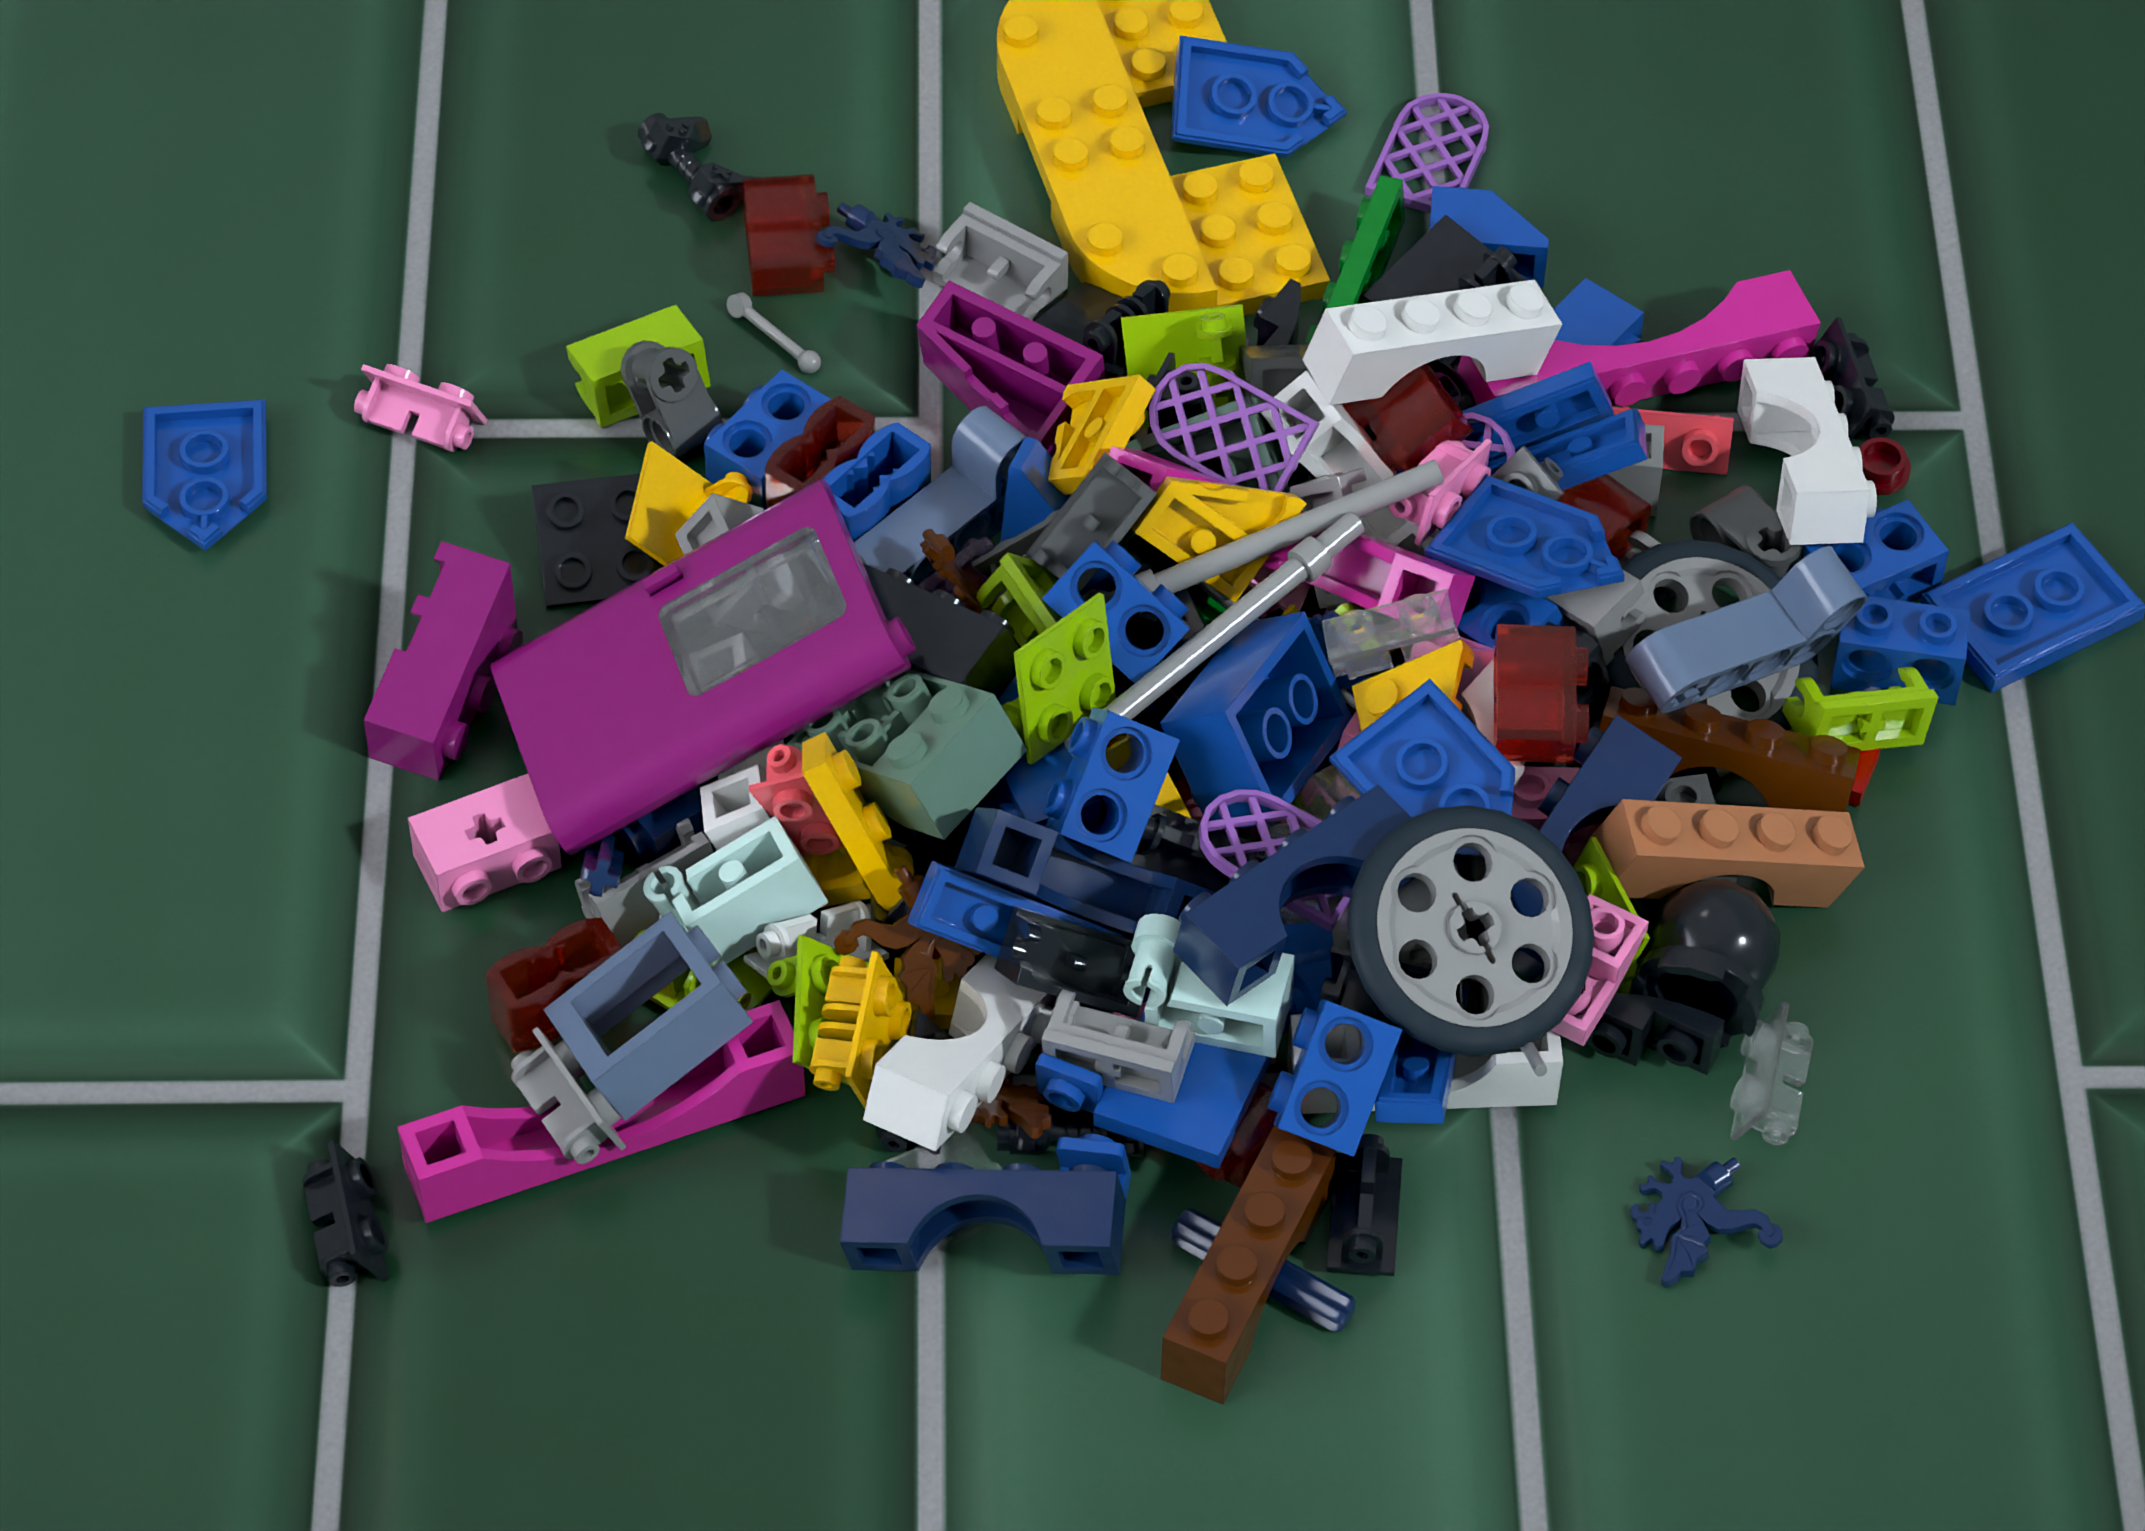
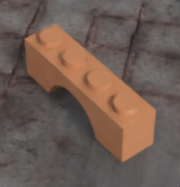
M1622 799L1591 836L1596 837L1628 898L1661 899L1682 886L1702 879L1724 875H1744L1766 882L1772 905L1828 908L1865 868L1849 812Z

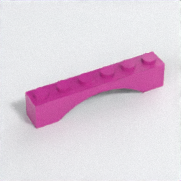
M1787 270L1736 282L1724 301L1706 317L1680 332L1652 341L1609 346L1581 345L1554 340L1537 375L1485 382L1469 356H1461L1457 373L1471 390L1476 405H1479L1591 361L1611 400L1612 406H1629L1639 400L1669 393L1682 394L1695 387L1721 381H1738L1742 377L1744 359L1809 357L1821 322L1792 272Z
M1112 446L1109 453L1111 457L1155 491H1157L1167 476L1232 485L1138 449ZM1362 533L1331 558L1332 566L1313 582L1305 580L1304 582L1351 601L1375 614L1428 634L1455 636L1476 576ZM1300 542L1271 553L1262 566L1277 570L1288 561L1287 553Z
M780 1000L746 1011L753 1021L752 1024L625 1121L621 1117L619 1121L613 1124V1128L627 1146L621 1151L610 1138H607L598 1145L600 1147L598 1155L592 1161L585 1164H578L575 1159L565 1158L560 1147L541 1121L561 1106L560 1102H557L540 1116L531 1106L521 1108H482L461 1105L398 1126L404 1170L425 1223L805 1096L804 1067L793 1063L794 1031Z

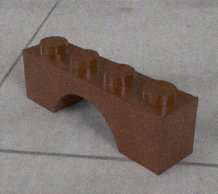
M1611 686L1599 730L1604 732L1616 714L1682 757L1671 775L1694 767L1720 768L1731 771L1750 782L1764 797L1769 808L1846 812L1861 749L1848 746L1842 740L1829 735L1812 737L1784 730L1782 726L1770 720L1754 719L1749 721L1721 714L1716 708L1702 703H1693L1668 713H1662L1645 689L1638 687L1622 689Z
M1274 1125L1162 1337L1161 1380L1222 1405L1224 1404L1251 1352L1261 1314L1284 1262L1299 1242L1306 1245L1332 1194L1336 1158L1335 1149L1282 1130Z

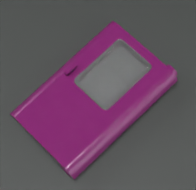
M821 478L491 663L490 667L545 820L564 851L573 856L911 669V663L907 655L916 651V647L905 625L898 616L889 621L886 619L829 484L825 479Z

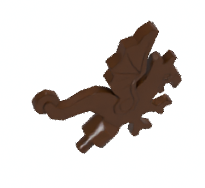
M933 529L925 530L922 534L925 540L920 543V546L922 547V552L937 570L938 575L942 579L946 577L953 586L952 590L968 609L979 614L984 610L994 612L992 610V603L988 607L982 608L976 599L977 593L985 581L971 568L967 567L963 570L954 562L955 549L946 535L935 534ZM1013 636L1012 638L1014 639L1015 643L1017 644L1018 642H1017V640L1015 639V637Z
M902 865L894 871L902 883L897 890L911 913L924 879L921 875L913 877L907 866ZM910 913L892 925L865 918L853 922L848 930H841L836 934L833 944L836 951L844 956L856 950L859 946L857 938L862 935L872 938L884 947L896 950L908 946L900 957L903 968L897 977L905 984L906 1001L917 1004L919 1010L930 1020L935 1018L934 985L938 967L932 959L934 946L941 955L942 979L947 983L953 980L954 974H957L961 980L967 974V967L975 962V955L982 953L909 924L907 920Z
M1012 1072L1004 1079L995 1099L991 1103L983 1101L976 1108L971 1120L973 1123H981L985 1128H991L993 1124L1006 1126L1008 1120L1020 1126L1032 1139H1038L1043 1135V1130L1051 1128L1049 1106L1041 1104L1048 1102L1043 1094L1038 1093L1037 1085H1013Z

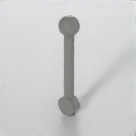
M740 292L729 296L727 299V309L731 316L735 318L744 316L796 358L802 372L813 374L820 368L821 358L818 353L813 350H803L752 308L751 299L747 294Z

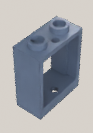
M671 912L659 919L543 1009L591 1082L625 1121L753 1023L738 1001L740 997L747 993V990L723 960L715 967L712 965L713 962L721 957L718 950L698 925L686 932ZM690 968L701 985L611 1053L601 1036Z

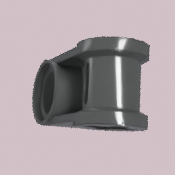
M646 340L634 343L626 351L621 362L620 371L623 382L627 386L642 420V428L648 442L653 441L677 459L704 444L710 431L717 424L723 423L718 408L707 392L692 355L681 348L664 347L658 342Z
M1746 485L1736 488L1692 514L1689 520L1690 531L1694 540L1716 542L1745 552L1772 569L1781 579L1793 567V562L1799 557L1802 545H1789L1778 514L1766 504L1756 490Z

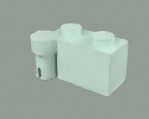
M776 816L685 870L687 875L686 881L693 891L685 882L683 874L673 866H662L659 868L666 880L665 883L661 884L655 874L651 872L643 885L644 895L660 913L659 919L671 912L686 932L696 925L700 927L721 955L719 959L713 962V967L722 960L727 964L754 948L757 935L764 932L766 925L810 914L828 903L806 860Z
M1154 913L1140 918L1131 944L1135 957L1123 992L1130 1001L1142 1005L1145 990L1147 987L1150 988L1145 1006V1023L1173 1030L1178 1019L1192 1022L1190 1030L1195 1031V1042L1276 1058L1293 997L1294 955L1282 953L1275 974L1226 1006L1173 952L1181 922L1174 917Z

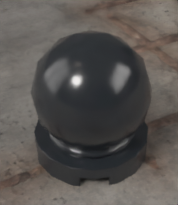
M1727 879L1699 880L1672 893L1654 918L1649 953L1639 960L1629 993L1678 1002L1724 1019L1725 1025L1720 1048L1728 1047L1731 1036L1744 1033L1748 1037L1752 1036L1764 1002L1761 990L1775 971L1779 957L1781 934L1772 912L1755 890Z

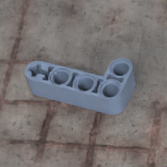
M980 406L972 410L964 417L953 435L952 466L856 540L854 545L858 554L865 560L867 565L882 572H886L889 568L898 570L910 578L917 587L924 590L928 589L941 577L922 552L920 543L925 540L922 536L923 532L927 529H933L935 534L946 535L955 549L954 562L957 565L1002 530L1009 466L1025 435L987 406Z
M1830 546L1822 547L1796 563L1771 591L1662 628L1644 638L1630 650L1625 658V662L1662 713H1668L1806 662L1822 651L1862 609L1868 597L1833 548Z

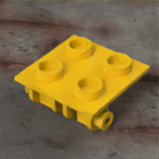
M650 441L647 444L625 539L666 566L684 555L675 533L712 493L744 503L751 501L753 490L748 484V478L742 473L730 472L725 475V478L712 484L656 443Z
M876 951L871 952L868 968H866V961L854 956H842L839 966L831 968L825 997L827 1004L823 1005L821 1013L825 1018L834 1022H822L819 1024L817 1033L823 1038L816 1037L809 1071L815 1075L813 1084L818 1088L836 1091L839 1090L841 1081L848 1082L864 1109L866 1108L876 1063L904 1035H909L912 1021L910 1002L906 1001L897 985L896 978L892 977L879 952Z

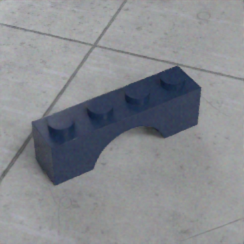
M1617 714L1604 732L1592 726L1572 756V759L1582 765L1569 784L1559 777L1537 809L1548 816L1539 832L1557 845L1562 852L1565 841L1569 836L1589 825L1603 823L1622 799L1654 801L1682 757ZM1528 882L1514 884L1510 898L1513 907L1524 916H1538L1543 908L1541 892L1536 886ZM1480 920L1468 937V939L1474 938L1479 946L1481 945L1478 936L1485 931V927ZM1519 948L1513 954L1512 968L1534 982L1543 971L1544 962L1535 950Z
M1376 785L1357 799L1353 796L1343 798L1329 811L1324 821L1309 831L1304 827L1295 830L1281 843L1276 853L1261 863L1256 859L1247 862L1232 876L1228 885L1213 895L1203 892L1193 898L1179 916L1181 925L1173 952L1228 1006L1276 973L1288 937L1281 919L1280 910L1292 901L1308 895L1336 894L1350 898L1351 891L1365 859L1385 835L1412 817L1379 785ZM1415 877L1402 879L1398 889L1412 881Z
M976 807L954 869L1131 937H1134L1138 921L1144 915L1153 913L1164 914L1179 920L1182 910L1193 898L1203 892H1208L1210 895L1216 893L1180 878L1158 873L1105 855L1069 840L1057 831L1000 809Z
M888 1161L875 1162L869 1168L848 1167L840 1244L852 1270L919 1271L930 1251L949 1234L973 1224L999 1223L1017 1228L1029 1235L1044 1252L1052 1274L1120 1275L1126 1198L1117 1171H1107L1096 1165L1081 1164L1071 1167L1069 1171L1040 1170L1035 1166L1022 1163L1006 1165L1002 1170L973 1169L968 1165L955 1162L939 1164L935 1169L906 1168L899 1163Z

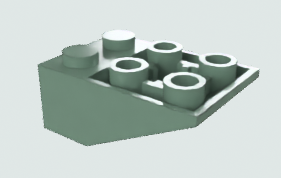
M913 669L903 672L802 728L786 744L787 746H795L802 752V742L826 732L837 753L847 750L854 760L862 782L858 789L867 803L877 802L885 815L904 827L943 840L949 836L1028 750L993 693Z

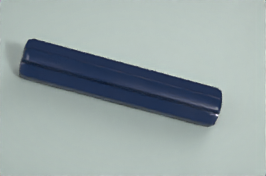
M613 834L602 839L601 843L596 842L587 847L585 851L580 879L591 882L589 894L596 897H602L605 886L617 889L620 883L624 850L614 847L616 836Z
M1186 1209L1174 1224L1171 1240L1175 1245L1204 1260L1222 1224L1195 1209ZM1288 1260L1284 1262L1269 1294V1297L1333 1332H1341L1347 1326L1355 1311L1356 1300L1352 1295Z

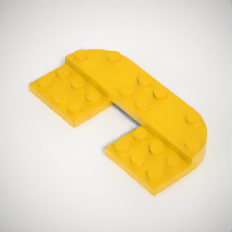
M1209 0L1008 1L1001 14L997 28L998 84L1017 134L1024 133L1051 201V220L1063 250L1068 252V262L1082 284L1087 282L1124 297L1132 296L1137 286L1145 280H1160L1170 290L1168 312L1243 304L1244 315L1256 313L1262 302L1268 296L1275 297L1290 279L1301 283V302L1324 297L1330 278L1276 154L1170 176L1142 110L1144 107L1173 101L1175 58L1180 35L1227 42Z

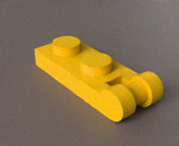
M823 732L802 742V774L877 903L883 909L890 911L902 898L897 890L902 883L894 871L898 867L906 865L913 876L914 861L912 855L902 847L891 846L888 841L891 838L890 826L881 807L877 802L867 804L858 789L862 782L854 760L847 750L837 753L826 732Z

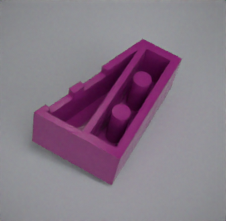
M950 280L916 324L924 365L970 411L980 406H987L1025 436L1038 439L1052 458L1056 452V444L1054 442L1057 426L1065 421L1070 425L1072 408L1062 400L1066 386L1106 379L1102 354Z
M443 541L440 542L433 558L435 562L439 563L440 575L431 596L428 598L418 594L411 609L412 616L421 618L406 651L394 649L364 718L369 758L437 781L440 780L450 760H458L462 756L469 739V727L477 713H485L493 701L496 683L492 675L491 663L521 647L523 644V632L518 630L510 563Z

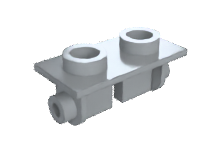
M538 1027L533 1029L532 1032L542 1044V1047L535 1052L530 1050L523 1051L512 1060L511 1068L513 1072L511 1079L539 1116L557 1102H560L561 1106L541 1121L560 1147L565 1158L575 1159L578 1164L588 1163L598 1155L600 1151L598 1145L607 1138H610L621 1151L627 1146L612 1126L621 1119L620 1114L596 1087L590 1092L587 1091L579 1079L585 1074V1071L565 1041L562 1040L554 1046Z

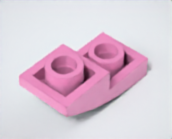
M1589 894L1587 897L1590 903L1594 929L1591 969L1578 1000L1563 1020L1550 1030L1582 1046L1585 1045L1617 991L1649 925V921L1592 894Z

